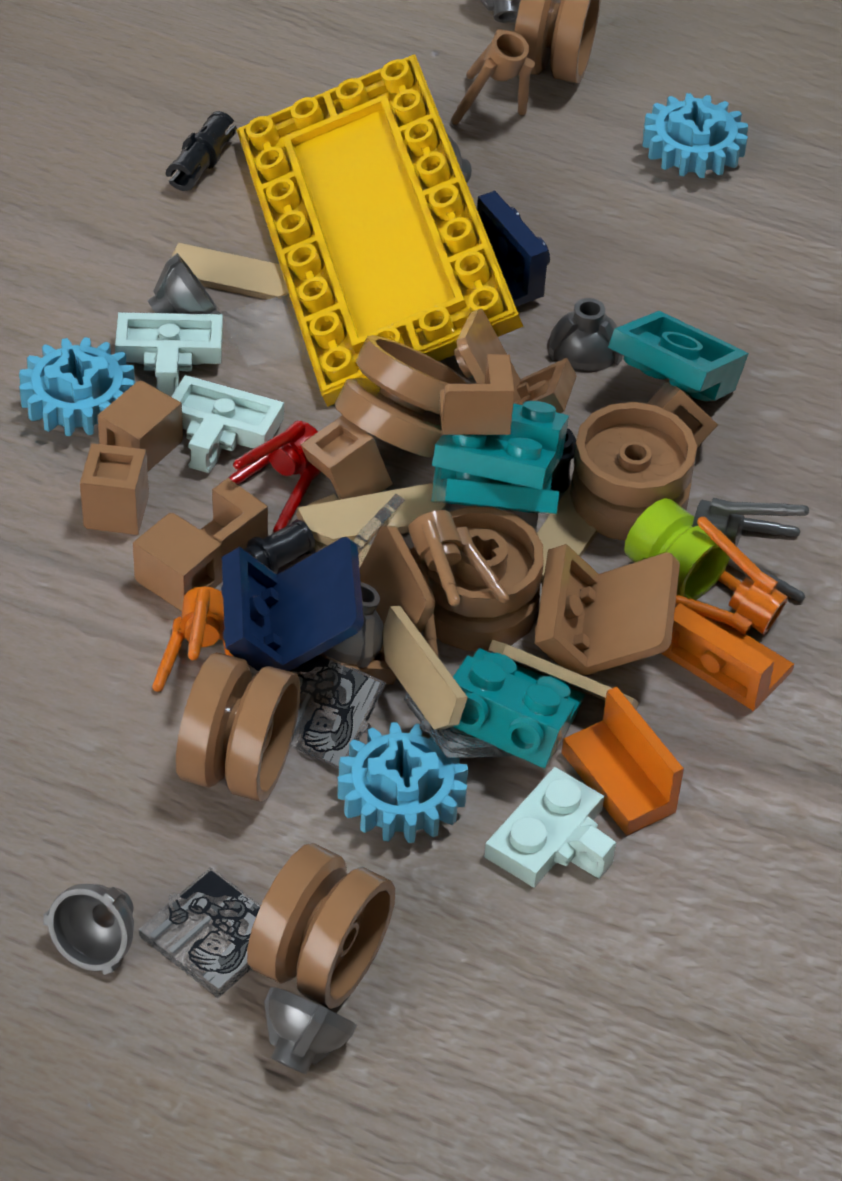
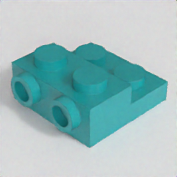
M656 311L614 328L608 346L609 349L624 355V361L630 366L640 369L641 372L650 377L662 380L669 379L671 385L685 391L689 396L702 401H715L735 391L749 355L748 352L661 311Z
M526 401L523 405L513 403L510 435H442L435 444L432 466L542 490L562 458L570 415L557 413L553 405L545 402Z
M435 467L431 502L495 507L501 510L535 514H557L559 491L550 490L552 474L544 488L540 490Z
M478 648L473 657L467 655L453 676L468 698L459 725L452 728L545 769L578 714L585 694L569 688L565 682L558 678L542 676L521 667L506 655L490 653Z

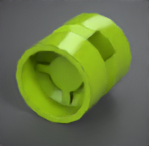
M664 498L649 506L637 518L625 540L624 552L633 562L663 553H671L680 563L677 595L696 600L708 592L725 571L730 557L699 526L692 527L694 522L693 515L673 500Z

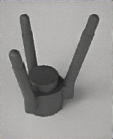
M713 498L712 502L707 500L700 501L692 527L698 526L697 520L699 517H706L736 546L740 541L742 530L797 537L800 535V529L796 526L745 518L744 515L806 516L809 513V508L806 505L731 502ZM730 558V560H729V562H728L727 565H729V566L733 567L734 569H736V570H738V571H740V572L746 574V573ZM759 568L762 572L778 581L775 589L798 602H802L805 599V594L802 591Z

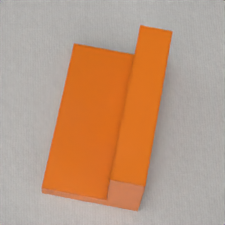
M681 603L675 607L671 644L665 652L661 653L752 711H755L790 675L794 668V663L750 636L740 633L728 624L701 616Z
M616 686L607 690L603 721L563 738L561 753L588 787L604 795L603 807L624 834L628 836L676 813L684 768L620 689Z

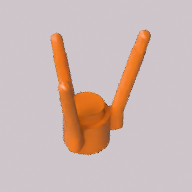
M699 517L697 520L698 526L751 579L746 577L741 582L727 571H724L718 579L719 582L734 591L728 606L735 609V613L677 594L675 606L681 603L701 616L730 625L746 635L751 627L763 635L766 634L784 609L788 596L775 589L778 581L762 572L706 517Z
M202 586L193 588L184 595L182 614L173 620L172 635L152 685L154 691L160 692L163 690L184 639L189 642L188 658L190 660H197L201 647L212 646L219 639L223 640L225 654L233 656L225 648L223 639L225 628L224 604L221 591L212 587Z

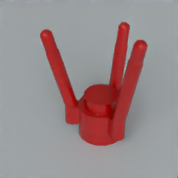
M299 420L295 421L284 432L236 459L233 462V467L237 471L228 477L239 485L269 463L277 472L284 476L301 475L279 515V519L273 528L274 533L288 525L312 480L321 473L320 470L306 459L301 447L302 443L318 433V431L309 423Z

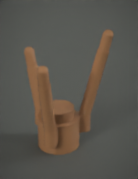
M502 29L496 31L491 43L466 73L468 79L475 78L477 74L478 76L451 117L452 124L457 125L460 123L489 77L504 82L519 75L518 114H526L530 74L535 66V62L527 58L529 45L520 34Z
M431 511L417 517L409 524L408 530L414 544L410 551L429 587L427 566L432 571H438L443 589L451 606L456 607L460 604L457 586L450 568L460 561V551L464 552L497 600L502 604H506L509 601V595L475 547L468 528H456L449 511ZM433 613L423 629V636L439 658Z

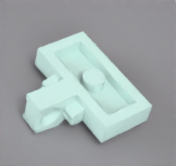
M118 312L115 353L123 351L126 354V362L144 364V370L155 371L157 379L156 389L169 396L173 395L179 385V371H192V365L221 364L223 314Z
M187 375L184 376L171 396L182 403L183 429L187 430V439L190 440L188 448L191 449V461L188 466L189 468L209 473L218 462L222 449L233 451L236 448V444L254 449L272 439L284 419V402Z
M554 767L486 842L484 857L533 888L556 863L567 866L572 862L600 879L613 864L616 842L597 829L598 824L593 821L602 811L604 795Z

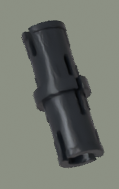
M222 111L213 112L198 133H191L183 142L181 154L166 169V177H171L175 173L169 180V183L174 188L180 191L191 190L205 169L213 168L220 160L222 148L236 134L237 129L236 125L228 129L234 120L227 113Z

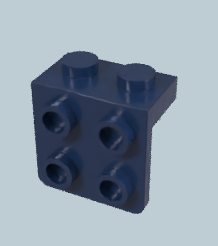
M496 191L478 196L477 211L515 306L517 307L544 297L547 266L550 263V253L546 243L541 237L535 236L522 221L518 211L514 207H510Z
M348 537L338 539L278 575L241 547L222 556L223 585L221 592L224 604L225 630L223 632L225 648L234 657L246 660L257 671L267 666L291 671L354 636L363 627L364 615L358 546Z

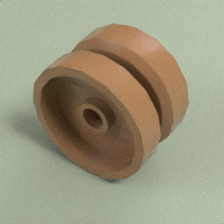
M601 0L520 1L514 32L520 34L529 45L527 58L535 62L531 74L539 75L545 69L550 59L551 72L555 79L580 84L590 59Z
M375 335L367 336L356 359L359 369L367 378H351L345 381L335 402L336 410L361 429L403 450L433 458L435 444L442 436L439 406L440 391L447 384L472 383L443 363L413 348L388 338Z
M639 402L610 404L591 413L580 425L575 445V466L570 489L575 511L589 526L597 529L596 532L608 538L624 541L637 518L656 501L664 498L671 499L687 511L697 452V444L692 430L677 415L651 404Z
M468 506L450 511L456 528H468L475 547L509 595V601L506 604H502L497 600L463 551H460V561L450 567L460 597V604L456 607L449 604L438 571H432L427 566L429 584L435 598L433 613L437 639L442 643L465 651H477L478 648L488 651L492 640L513 645L530 632L538 617L540 584L542 582L544 565L543 544L534 528L516 514L495 507Z
M218 652L210 654L193 683L182 717L176 750V773L180 780L210 788L219 783L225 776L228 788L233 795L258 802L266 800L279 779L292 743L300 703V679L298 674L267 666L262 668L252 678L246 660Z
M315 843L303 845L283 866L262 901L251 930L247 947V964L254 971L279 984L291 981L297 977V989L303 996L329 1009L340 1006L363 979L381 946L395 905L396 888L391 880L364 867L354 869L347 874L346 863L342 856Z

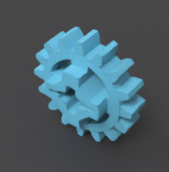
M686 93L685 101H679L675 97L669 96L667 97L666 106L655 103L652 113H646L642 146L649 148L648 158L650 160L662 158V169L667 170L673 166L678 167L679 176H685L688 172H694L699 178H704L706 170H712L717 175H722L725 165L736 168L739 157L745 156L748 123L741 122L742 113L740 111L728 112V102L723 101L717 105L712 104L710 95L700 99L694 98L691 93Z
M87 337L83 338L80 346L72 345L68 338L62 339L60 349L55 350L47 344L43 345V357L29 355L27 357L28 369H22L19 372L22 408H28L29 419L37 421L43 418L44 430L48 432L58 425L64 426L65 436H71L75 428L83 427L87 435H93L94 425L98 424L97 415L135 384L134 366L126 364V354L123 351L111 355L110 343L104 342L97 348L91 347L90 338Z
M392 722L389 734L382 736L379 731L372 727L367 732V744L354 739L349 743V756L340 757L337 796L338 799L345 800L344 814L347 818L361 815L360 831L367 833L375 826L382 828L383 841L389 842L396 831L403 832L408 843H414L417 830L424 829L431 837H436L439 831V820L451 825L456 822L457 807H465L468 766L460 764V756H447L433 736L429 739L423 737L422 724L416 723L410 733H402L399 724Z

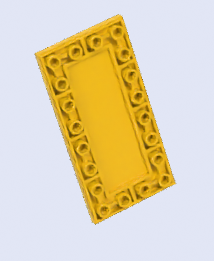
M415 54L404 59L392 60L378 70L359 78L347 79L333 89L314 97L299 99L290 107L268 116L256 117L247 125L236 129L320 392L327 407L335 404L347 379L367 378L362 374L356 363V359L367 336L375 335L388 338L424 353L437 361H441L455 355L456 341L469 314L481 308L484 311L497 337L524 327Z

